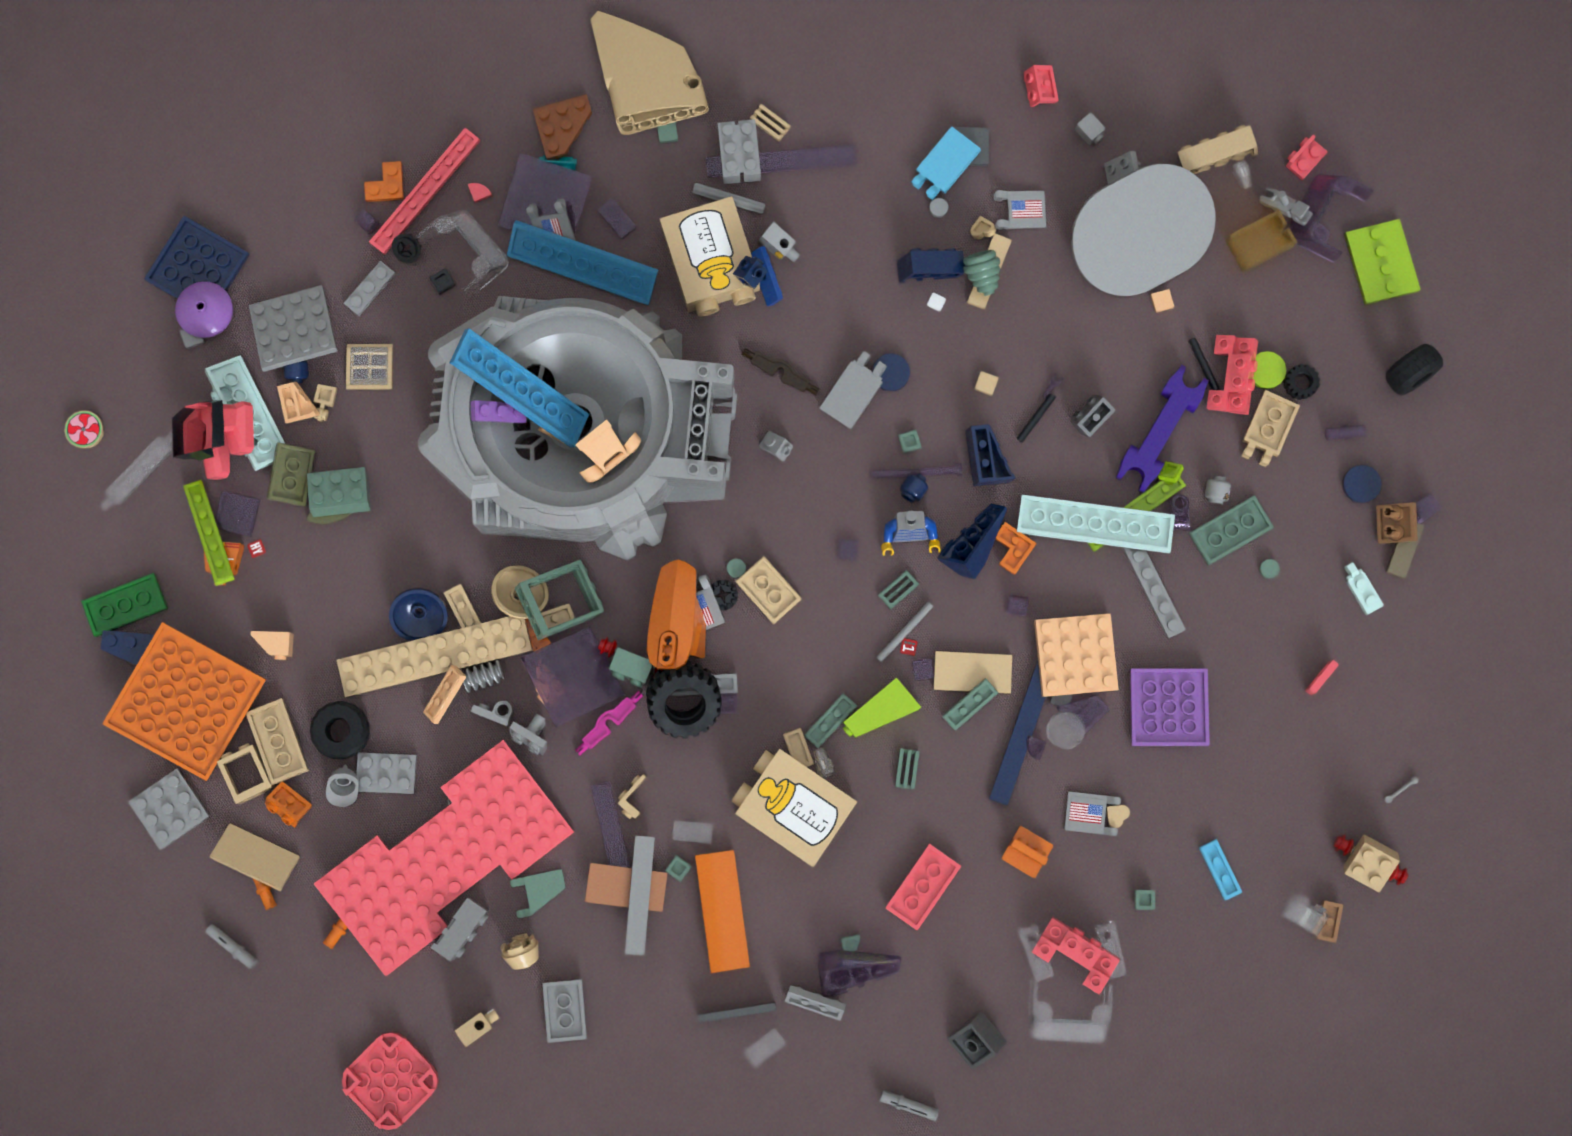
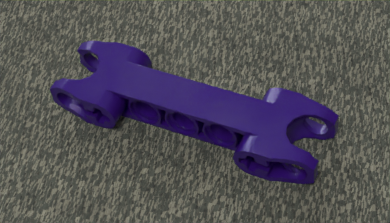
M1183 365L1167 381L1160 395L1168 400L1139 449L1132 444L1130 445L1121 460L1115 477L1121 480L1127 471H1138L1142 477L1138 490L1141 493L1145 492L1163 468L1164 463L1157 460V457L1185 409L1192 414L1195 412L1203 399L1209 381L1204 378L1197 387H1187L1182 380L1186 369Z

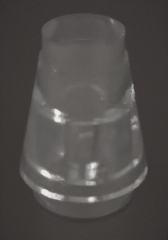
M1246 160L1231 165L1233 169L1231 171L1242 190L1253 186L1250 166Z
M825 749L815 750L813 753L817 774L822 778L833 775L835 773V766Z

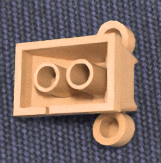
M605 420L576 444L578 449L595 463V465L580 472V475L587 483L600 480L637 450L641 443V438L638 434L634 432L628 441L622 445L613 431L612 425Z

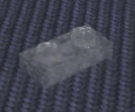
M773 1028L743 1052L756 1068L787 1043L776 1028Z

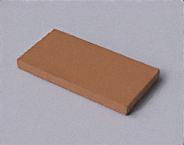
M590 863L585 902L628 908L632 868ZM652 871L649 911L663 912L668 873Z

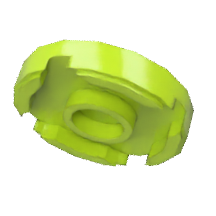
M1269 351L1257 354V371L1254 372L1253 377L1255 386L1261 389H1273L1280 385L1286 375V365L1283 359L1276 353Z

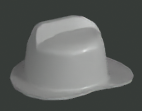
M347 765L334 770L327 781L326 798L329 803L337 807L352 805L358 795L359 782L354 771L348 769Z

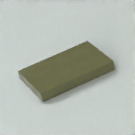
M279 442L276 443L266 499L305 507L308 495L307 473L312 472L315 450Z

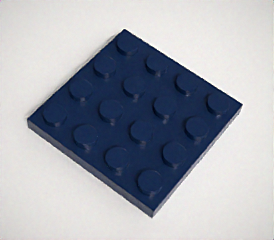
M183 216L144 280L178 299L185 288L197 282H212L221 286L227 292L250 254ZM200 304L198 309H202L204 304Z

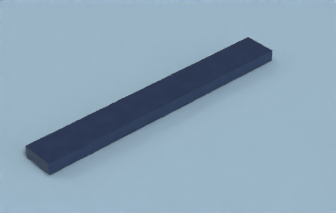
M1038 660L989 800L1008 806L1045 697H1042Z

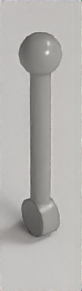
M1413 776L1411 781L1390 796H1385L1384 801L1391 803L1394 797L1412 784L1418 783L1419 779Z

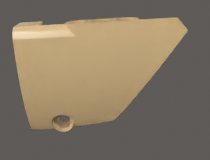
M600 11L594 14L590 20L606 87L610 94L616 123L621 134L630 135L708 112L709 107L701 78L697 75L683 46L618 17Z

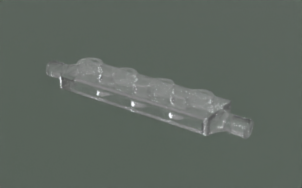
M172 431L165 439L158 436L105 491L108 498L100 507L107 511L113 503L121 506L173 452L171 445L173 442Z

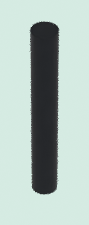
M1196 338L1189 340L1206 379L1209 380L1208 383L1211 389H1220Z
M1050 393L1017 437L1018 441L1023 443L1055 400L1056 397Z

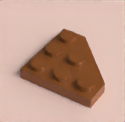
M587 94L533 109L547 160L566 157L573 141H576L583 129V125L587 119L589 120L592 111Z

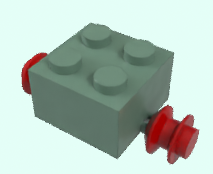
M608 636L600 641L598 650H601L600 654L606 652L608 653V658L614 655L609 667L614 678L624 681V678H627L632 685L642 688V685H648L654 669L655 673L658 670L661 672L664 670L656 669L650 664L649 659L617 647V641H608Z

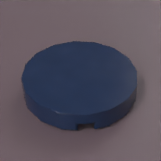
M893 353L879 357L874 363L873 370L879 361L887 366L881 376L883 384L880 388L885 391H898L903 388L910 376V368L907 361L900 355Z
M1358 465L1348 470L1344 475L1343 491L1353 502L1367 503L1375 499L1380 493L1382 486L1381 478L1372 467Z

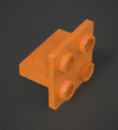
M1019 826L1001 859L1030 877L1036 878L1042 865L1045 866L1047 863V857L1053 848V844L1023 826Z

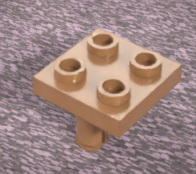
M1416 503L1376 506L1378 544L1418 541Z

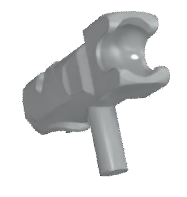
M1267 187L1265 190L1269 192V197L1260 195L1259 202L1261 205L1289 218L1292 217L1295 222L1303 226L1308 223L1313 215L1308 210L1310 208L1309 205L1299 200L1296 202V200L1287 196L1285 191H1278Z

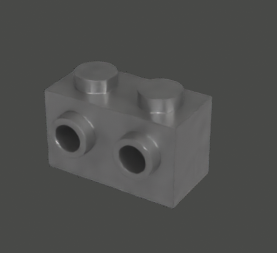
M1099 395L1091 396L1086 401V405L1073 414V419L1070 421L1082 435L1089 438L1115 411L1114 407L1104 397Z

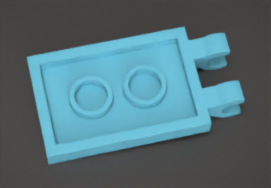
M951 126L917 167L916 172L919 174L911 181L912 185L919 190L926 180L932 183L933 186L926 191L927 197L931 200H934L940 191L946 194L979 154L981 148Z

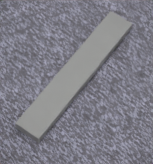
M635 836L624 954L642 956L645 954L655 837Z

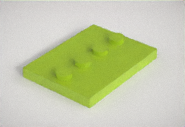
M1400 219L1345 232V240L1364 305L1421 290Z

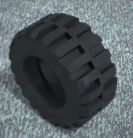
M687 661L684 666L677 670L664 669L662 672L658 670L655 673V679L651 678L649 681V687L646 690L648 713L655 727L660 728L661 732L665 735L670 733L671 737L677 738L682 736V739H688L690 735L697 737L699 732H707L709 730L708 726H713L716 723V717L720 716L722 699L719 685L715 676L711 675V671L707 668L703 669L701 664L695 663V665H692L691 661ZM680 688H692L702 695L701 701L695 708L684 712L669 708L666 705V699L672 692Z

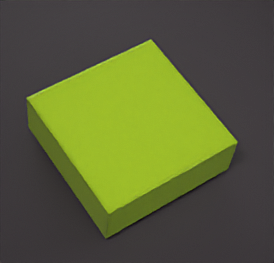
M1165 461L1158 478L1159 480L1177 483L1184 467L1182 464Z

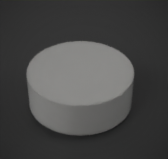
M942 198L932 200L929 206L931 215L935 218L944 217L948 212V203Z

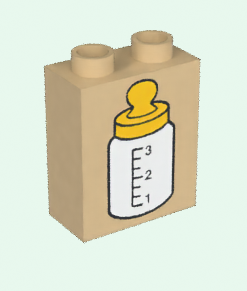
M732 196L660 218L661 230L688 313L697 311L699 317L708 316L720 310L718 303L733 299L734 305L738 306L756 299L754 292L760 291V283L753 289L743 285L733 275L740 261L745 256L752 258Z
M781 749L775 755L766 750L753 768L761 774V777L753 788L744 782L731 801L739 807L735 814L814 867L857 801Z

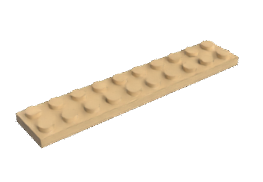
M508 616L337 659V665L345 697H351L446 673L451 665L462 669L533 651L526 619Z

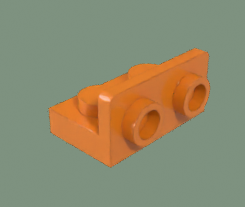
M283 781L266 797L265 801L266 808L271 813L278 814L286 825H291L294 828L312 807L311 803Z

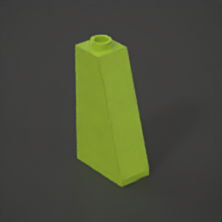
M896 678L843 722V730L849 737L853 735L856 738L918 711L921 706Z

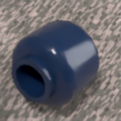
M307 360L283 366L284 378L291 380V382L303 383V379L309 377Z
M921 474L908 475L900 487L901 496L911 503L921 501L928 490L926 478Z

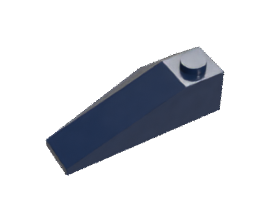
M991 503L975 518V523L968 529H962L960 531L962 534L955 541L951 539L946 544L937 559L959 575L976 579L986 564L1007 508Z

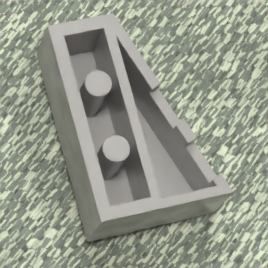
M468 897L453 916L447 928L442 931V935L436 944L433 943L430 948L449 961L455 960L456 957L460 959L466 951V948H464L465 944L468 941L472 942L477 935L475 930L479 924L483 926L489 916L486 914L489 910Z

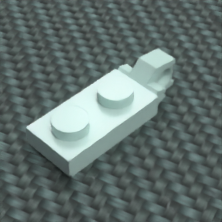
M1353 562L1346 565L1344 569L1349 575L1346 577V583L1365 615L1384 606L1362 569L1358 570Z

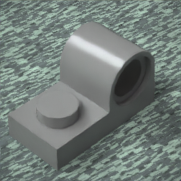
M499 701L494 706L492 712L489 711L491 707L481 703L479 706L473 705L472 713L509 727L514 714V707L509 702ZM507 705L509 712L504 716L500 715V707Z

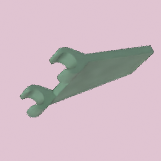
M562 869L510 880L511 887L525 885L529 908L516 912L517 917L523 918L533 915L566 888Z

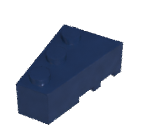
M920 248L911 249L909 253L897 261L899 283H905V280L910 278H916L917 282L923 281V278H934V280L958 278L964 274L963 251H956L955 248H948L945 251H939L938 248H931L927 251H921Z
M989 424L970 426L965 430L973 487L1010 483L1016 479L1007 464L1006 457L1003 456L999 448L1000 445Z
M103 630L101 650L137 665L154 635Z

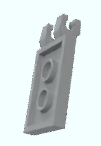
M865 351L858 358V361L854 360L849 363L819 408L851 430L883 384L881 376L887 368L880 361L873 372L865 366L871 356Z

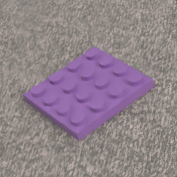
M1130 669L1131 746H1210L1208 669Z

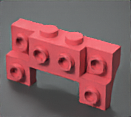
M1216 335L1214 354L1228 356L1224 391L1209 390L1208 410L1249 415L1251 392L1255 388L1253 377L1254 372L1257 371L1256 354L1258 340L1256 338Z
M1052 917L1033 948L1032 953L1048 963L1056 950L1090 970L1083 981V985L1100 995L1118 965L1120 958L1101 947L1102 943L1095 938L1089 939L1085 937V933L1079 928L1074 927L1073 929L1057 918Z

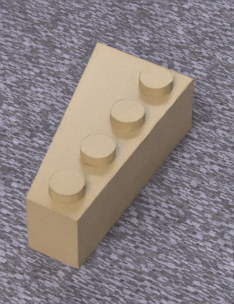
M1241 125L1235 128L1233 132H1222L1214 139L1206 138L1199 141L1197 145H1186L1180 149L1181 151H1178L1182 168L1189 170L1193 174L1209 170L1211 168L1210 165H1214V167L1223 166L1230 159L1236 161L1243 160L1250 153L1252 157L1258 155L1257 143L1250 125L1247 127L1246 125Z

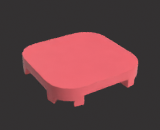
M389 1032L376 1038L346 1068L342 1078V1090L375 1123L376 1127L391 1130L405 1123L437 1089L439 1078L434 1066L406 1037L400 1033Z

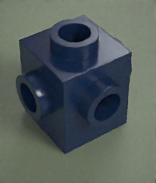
M745 256L733 272V275L743 285L755 289L763 280L768 270L763 266L764 263L759 258Z

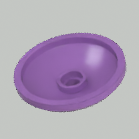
M194 283L185 288L179 295L175 306L176 319L182 329L194 337L210 338L216 336L227 328L232 319V300L229 294L215 283ZM200 304H204L202 309H198Z

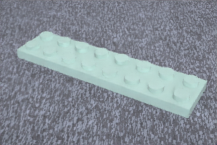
M1022 495L1017 532L1027 535L1170 553L1175 515Z

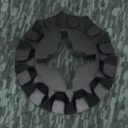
M402 233L394 238L392 250L400 261L412 263L421 255L420 249L422 245H419L418 238H414L412 234ZM411 244L410 250L403 252L405 245Z
M718 580L711 584L715 596L720 594V587H722L725 593L731 592V594L725 596V603L720 597H716L721 611L728 610L736 604L738 591L734 584L727 580Z

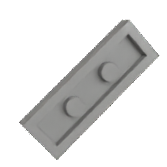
M380 261L347 298L344 305L357 316H360L396 273Z
M790 985L785 998V1002L839 1021L846 1007V1004L838 1000H832L818 993H812Z

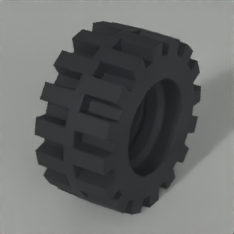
M1300 364L1291 368L1285 375L1284 388L1287 389L1288 395H1292V398L1296 397L1297 400L1307 399L1316 393L1320 387L1319 382L1321 379L1318 377V371L1315 372L1314 367L1311 368L1308 364ZM1302 374L1309 379L1310 383L1307 389H1300L1295 385V377Z

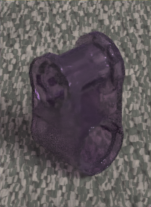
M1182 494L1176 495L1169 501V514L1175 515L1173 530L1185 529V531H1189V499ZM1176 499L1182 500V509L1175 506Z

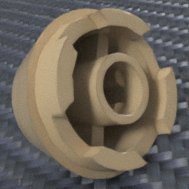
M527 933L512 937L513 941L508 945L503 943L500 947L502 951L501 957L514 970L528 968L539 959L538 940L535 939L533 934L528 937Z

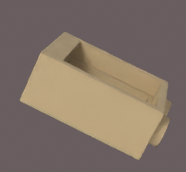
M247 743L239 747L238 752L233 754L228 752L221 756V760L217 761L236 804H242L275 788V785L270 783L257 745ZM251 753L264 782L239 794L226 764Z

